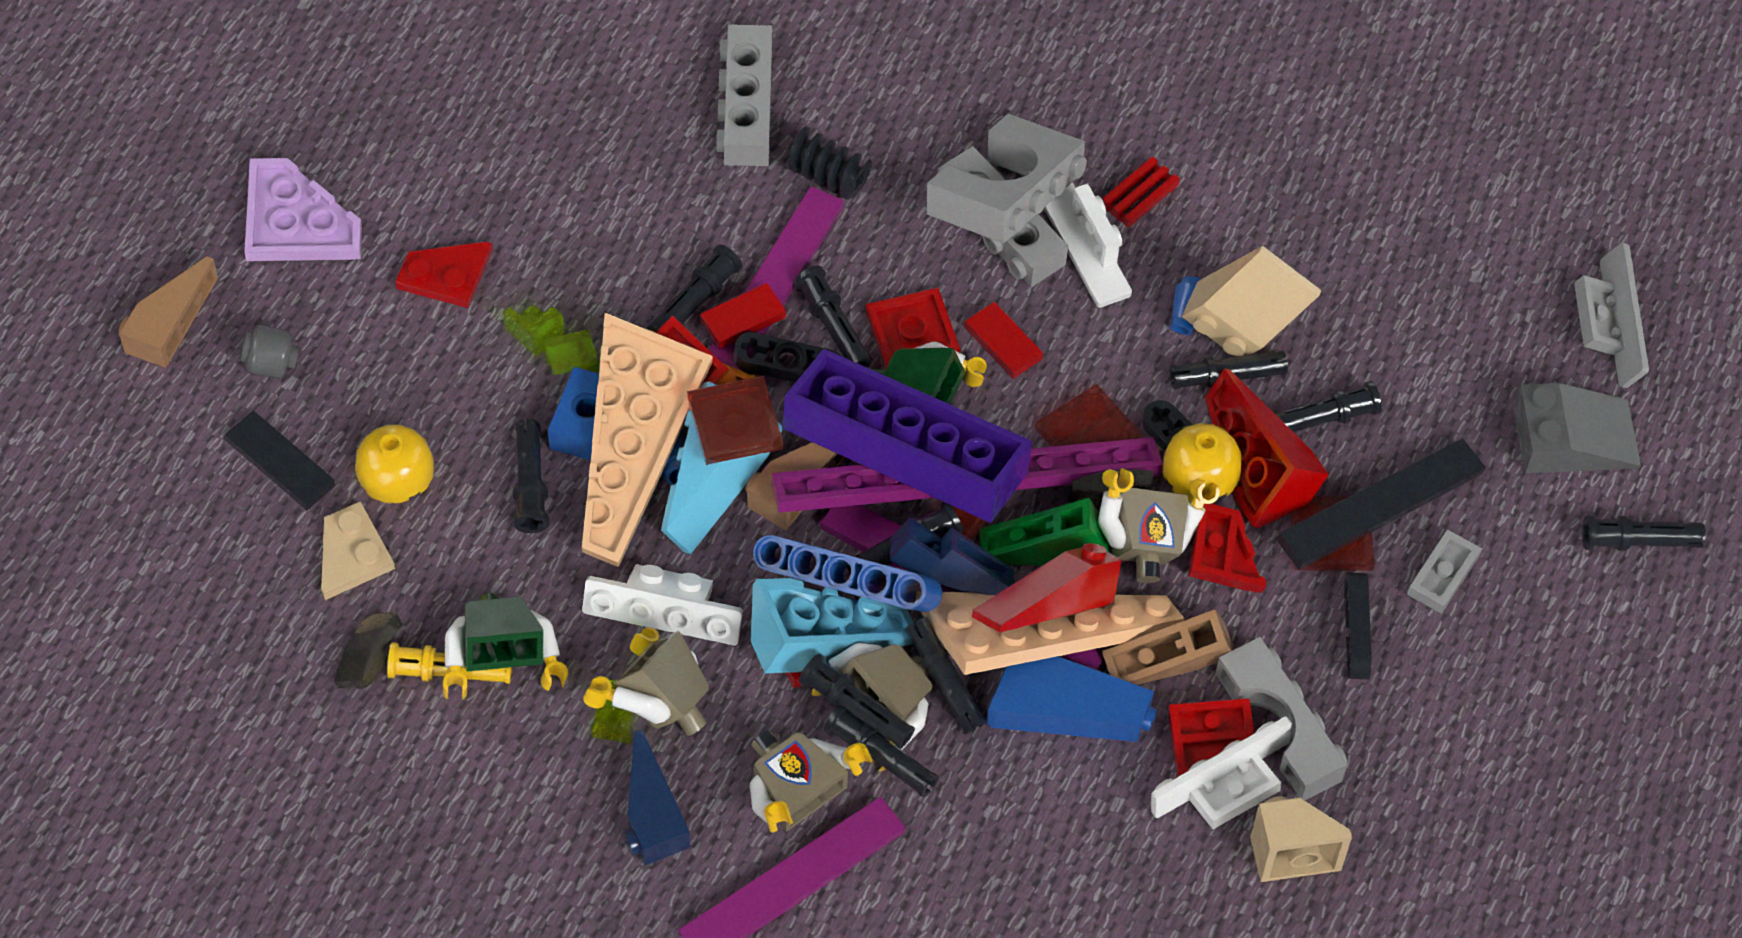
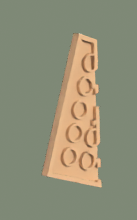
M607 313L604 316L582 552L619 567L683 428L687 412L713 362V356Z
M916 592L915 601L920 599L922 592ZM942 592V600L934 610L921 612L923 617L928 618L933 631L964 675L1121 644L1184 621V617L1166 595H1115L1114 604L1001 633L972 618L973 609L995 595L973 592Z

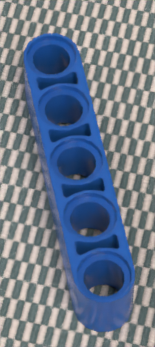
M774 535L761 537L754 547L753 557L755 563L759 568L769 572L920 612L934 610L942 600L943 591L941 585L936 579L927 575ZM780 546L782 551L781 558L776 563L774 558L775 552ZM815 556L816 566L814 570L810 572L809 562L811 558ZM850 565L851 575L845 582L843 577L844 570ZM885 574L886 586L880 592L878 582L880 577ZM920 583L922 594L920 599L915 601L913 596L914 589Z

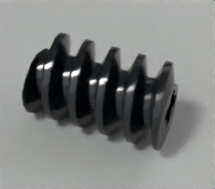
M805 126L797 135L790 150L789 169L794 173L802 172V176L807 180L814 178L815 183L819 186L827 185V189L832 193L840 191V196L845 200L851 199L865 185L872 168V160L870 159L863 166H860L862 157L860 153H855L849 160L847 159L849 152L847 146H843L835 153V140L831 139L825 146H822L823 134L819 132L810 140L811 129Z

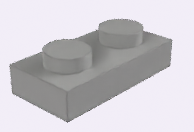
M1447 529L1410 585L1407 595L1442 614L1479 558L1482 548Z

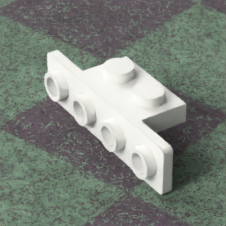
M1072 182L1064 189L1060 196H1056L1046 205L1044 210L1057 234L1068 245L1067 252L1096 306L1101 308L1131 297L1132 289L1117 264L1119 247L1122 246V238L1117 226L1110 225L1101 197L1094 196L1088 184L1075 188Z
M636 564L627 583L589 576L585 582L582 611L588 615L652 627L673 633L679 631L682 635L729 645L738 644L743 617V609L740 607L708 601L712 592L713 580L701 578L693 573L680 574L662 570L655 565L643 566Z
M1283 717L1276 722H1267L1255 734L1243 741L1237 740L1230 743L1220 754L1213 758L1196 762L1183 775L1174 780L1167 779L1161 782L1152 792V814L1155 818H1159L1190 800L1210 827L1215 829L1280 792V780L1262 759L1289 744L1291 721L1287 717Z

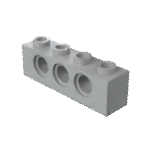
M728 25V38L720 39V61H726L727 67L726 69H719V91H726L725 99H718V121L725 122L724 130L717 129V152H724V165L769 166L772 26Z
M973 146L940 166L937 172L938 174L949 165L984 179L1006 181ZM1036 214L1024 225L1021 231L1016 232L1005 243L982 236L987 249L994 255L999 254L1007 262V267L1012 276L1017 280L1023 279L1030 288L1066 265L1068 245L1039 214Z

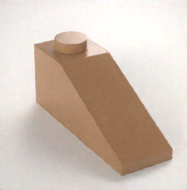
M206 256L137 303L131 315L125 316L119 327L118 334L121 338L124 353L165 368L168 366L218 279L213 258Z
M811 442L770 461L761 473L759 471L755 472L746 486L747 507L786 531L802 511L778 513L771 486L772 473L838 467L845 457Z
M1214 609L1106 649L1102 653L1111 676L1138 685L1218 663L1220 656L1234 650L1224 619Z

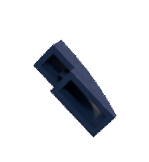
M909 518L890 538V561L908 571L930 576L941 585L973 593L997 595L1014 584V569L953 528L941 538L912 518Z

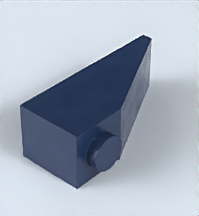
M639 729L634 731L628 803L629 831L624 832V838L631 855L639 854L644 866L689 849L690 831L643 730Z

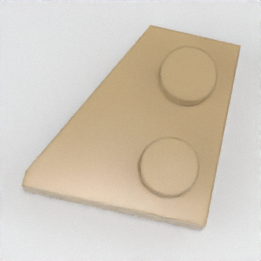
M361 501L324 517L321 591L325 600L395 569L394 562Z

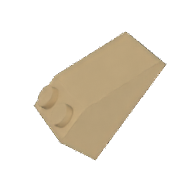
M1261 246L1199 280L1181 317L1191 323L1198 332L1207 335L1222 346L1223 350L1229 355L1235 357L1248 356L1262 349L1319 297L1321 290L1264 246Z

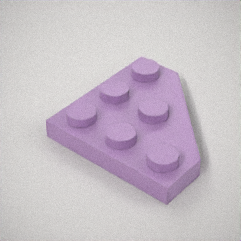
M288 158L250 159L244 252L246 261L361 259L362 225L360 218L351 211L347 212L335 202V197L316 181H310L299 172L298 166Z

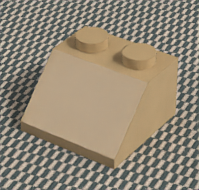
M1278 796L1270 798L1264 803H1259L1250 838L1260 881L1265 882L1341 871L1352 839L1350 829L1301 798L1287 799L1286 797Z

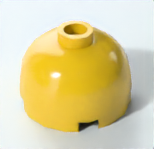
M1204 423L1187 426L1175 434L1164 453L1162 474L1165 481L1167 477L1168 482L1173 486L1172 491L1175 494L1188 495V501H1192L1194 498L1190 492V486L1196 479H1202L1206 482L1202 495L1209 491L1212 483H1215L1220 488L1219 497L1226 493L1228 496L1233 492L1240 478L1241 452L1233 437L1218 426Z
M385 425L376 428L362 440L356 452L355 472L361 487L365 489L371 498L384 503H403L408 501L410 497L415 496L419 492L421 494L427 489L434 474V459L426 439L416 430L403 425Z

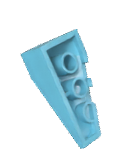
M711 382L703 383L687 412L684 426L689 427L685 447L679 448L677 461L681 462L677 482L670 487L661 531L687 554H691L748 483L752 475L767 459L782 431V425L759 402Z
M792 578L756 579L753 583L751 643L765 674L802 672L808 662L818 653L823 654L826 657V662L829 664L828 660L855 643L880 645L882 648L894 644L901 647L913 644L908 634L904 631L909 625L913 624L914 626L910 614L905 608L861 597L858 601L838 596V590L825 587L822 592L804 588L803 581Z

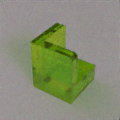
M534 305L527 308L520 315L511 307L503 311L505 329L536 357L564 335L563 315L553 306L544 313Z
M588 329L543 340L546 364L550 365L554 375L570 372L574 367L599 374L598 359Z
M609 679L612 689H617L616 680ZM607 700L603 707L596 708L591 736L597 739L631 744L637 714L614 707L612 701Z

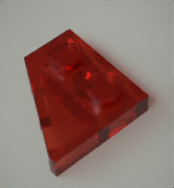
M1095 384L1036 421L1035 429L1051 447L1143 438V435L1098 384Z

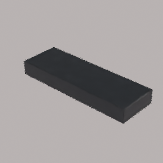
M254 410L225 434L226 442L306 511L336 486L335 480Z

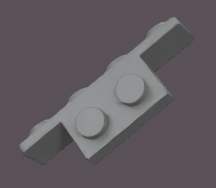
M1620 243L1600 260L1603 281L1583 275L1574 282L1584 347L1614 355L1619 386L1628 388L1648 373L1649 365L1629 244Z

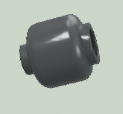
M257 325L252 332L246 331L240 361L245 362L246 370L251 374L280 379L284 376L287 368H295L299 346L292 345V335L289 331Z

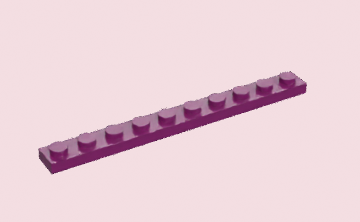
M1154 437L1031 449L1028 473L1016 490L1103 482V473L1108 469L1118 472L1117 480L1122 468L1130 471L1134 478L1161 476L1163 462ZM864 465L772 473L771 486L778 513L935 498Z

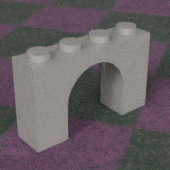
M1007 114L988 130V162L1020 173L1024 177L1006 181L989 180L947 165L927 183V215L1005 243L1016 232L1021 231L1024 225L1036 214H1040L1045 206L1056 196H1060L1064 189L1074 180L1083 175L1087 160L1084 157L1085 141Z

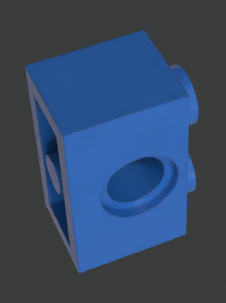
M577 367L573 368L548 428L549 449L591 460L599 381L598 373ZM584 414H593V415H594V416L589 417V418L581 417V416L584 415Z

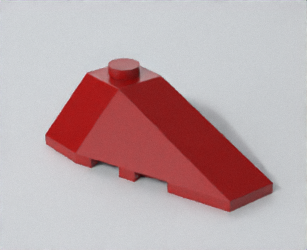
M1224 368L1205 396V401L1212 424L1224 429L1233 437L1240 449L1241 474L1238 481L1239 486L1233 490L1234 498L1251 525L1260 528L1308 505L1329 474L1313 451L1231 370Z
M1093 543L1084 544L1082 548L1065 551L973 609L972 618L1001 633L1114 604L1121 559L1106 552L1107 549L1104 546Z

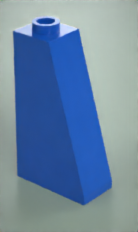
M1056 656L1006 667L988 709L987 726L999 729L1138 742L1142 729L1146 731L1151 730L1158 709L1151 707L1154 691Z

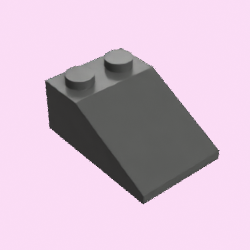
M1562 383L1520 385L1513 409L1525 474L1637 469L1641 467L1628 399Z

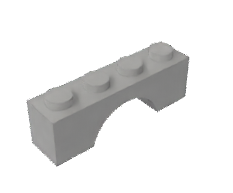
M1261 637L1220 656L1215 675L1232 700L1250 698V705L1266 708L1280 718L1287 717L1291 721V745L1283 754L1279 770L1296 796L1305 801L1342 782L1347 768L1346 755L1337 743L1333 744L1325 733V726L1319 714L1315 711H1310L1303 700V693L1298 683L1293 679L1289 680L1282 670V663L1277 652L1271 647L1268 648Z

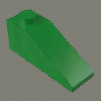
M1090 498L980 529V547L1007 565L1043 566L1065 551L1082 548L1084 544L1088 543L1104 546L1107 549L1106 552H1108V541L1098 526L1099 512Z

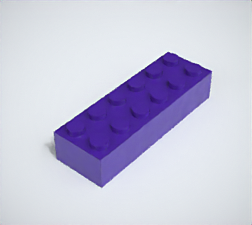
M826 349L821 351L785 395L782 429L990 523L1028 473L1032 448L1031 440Z

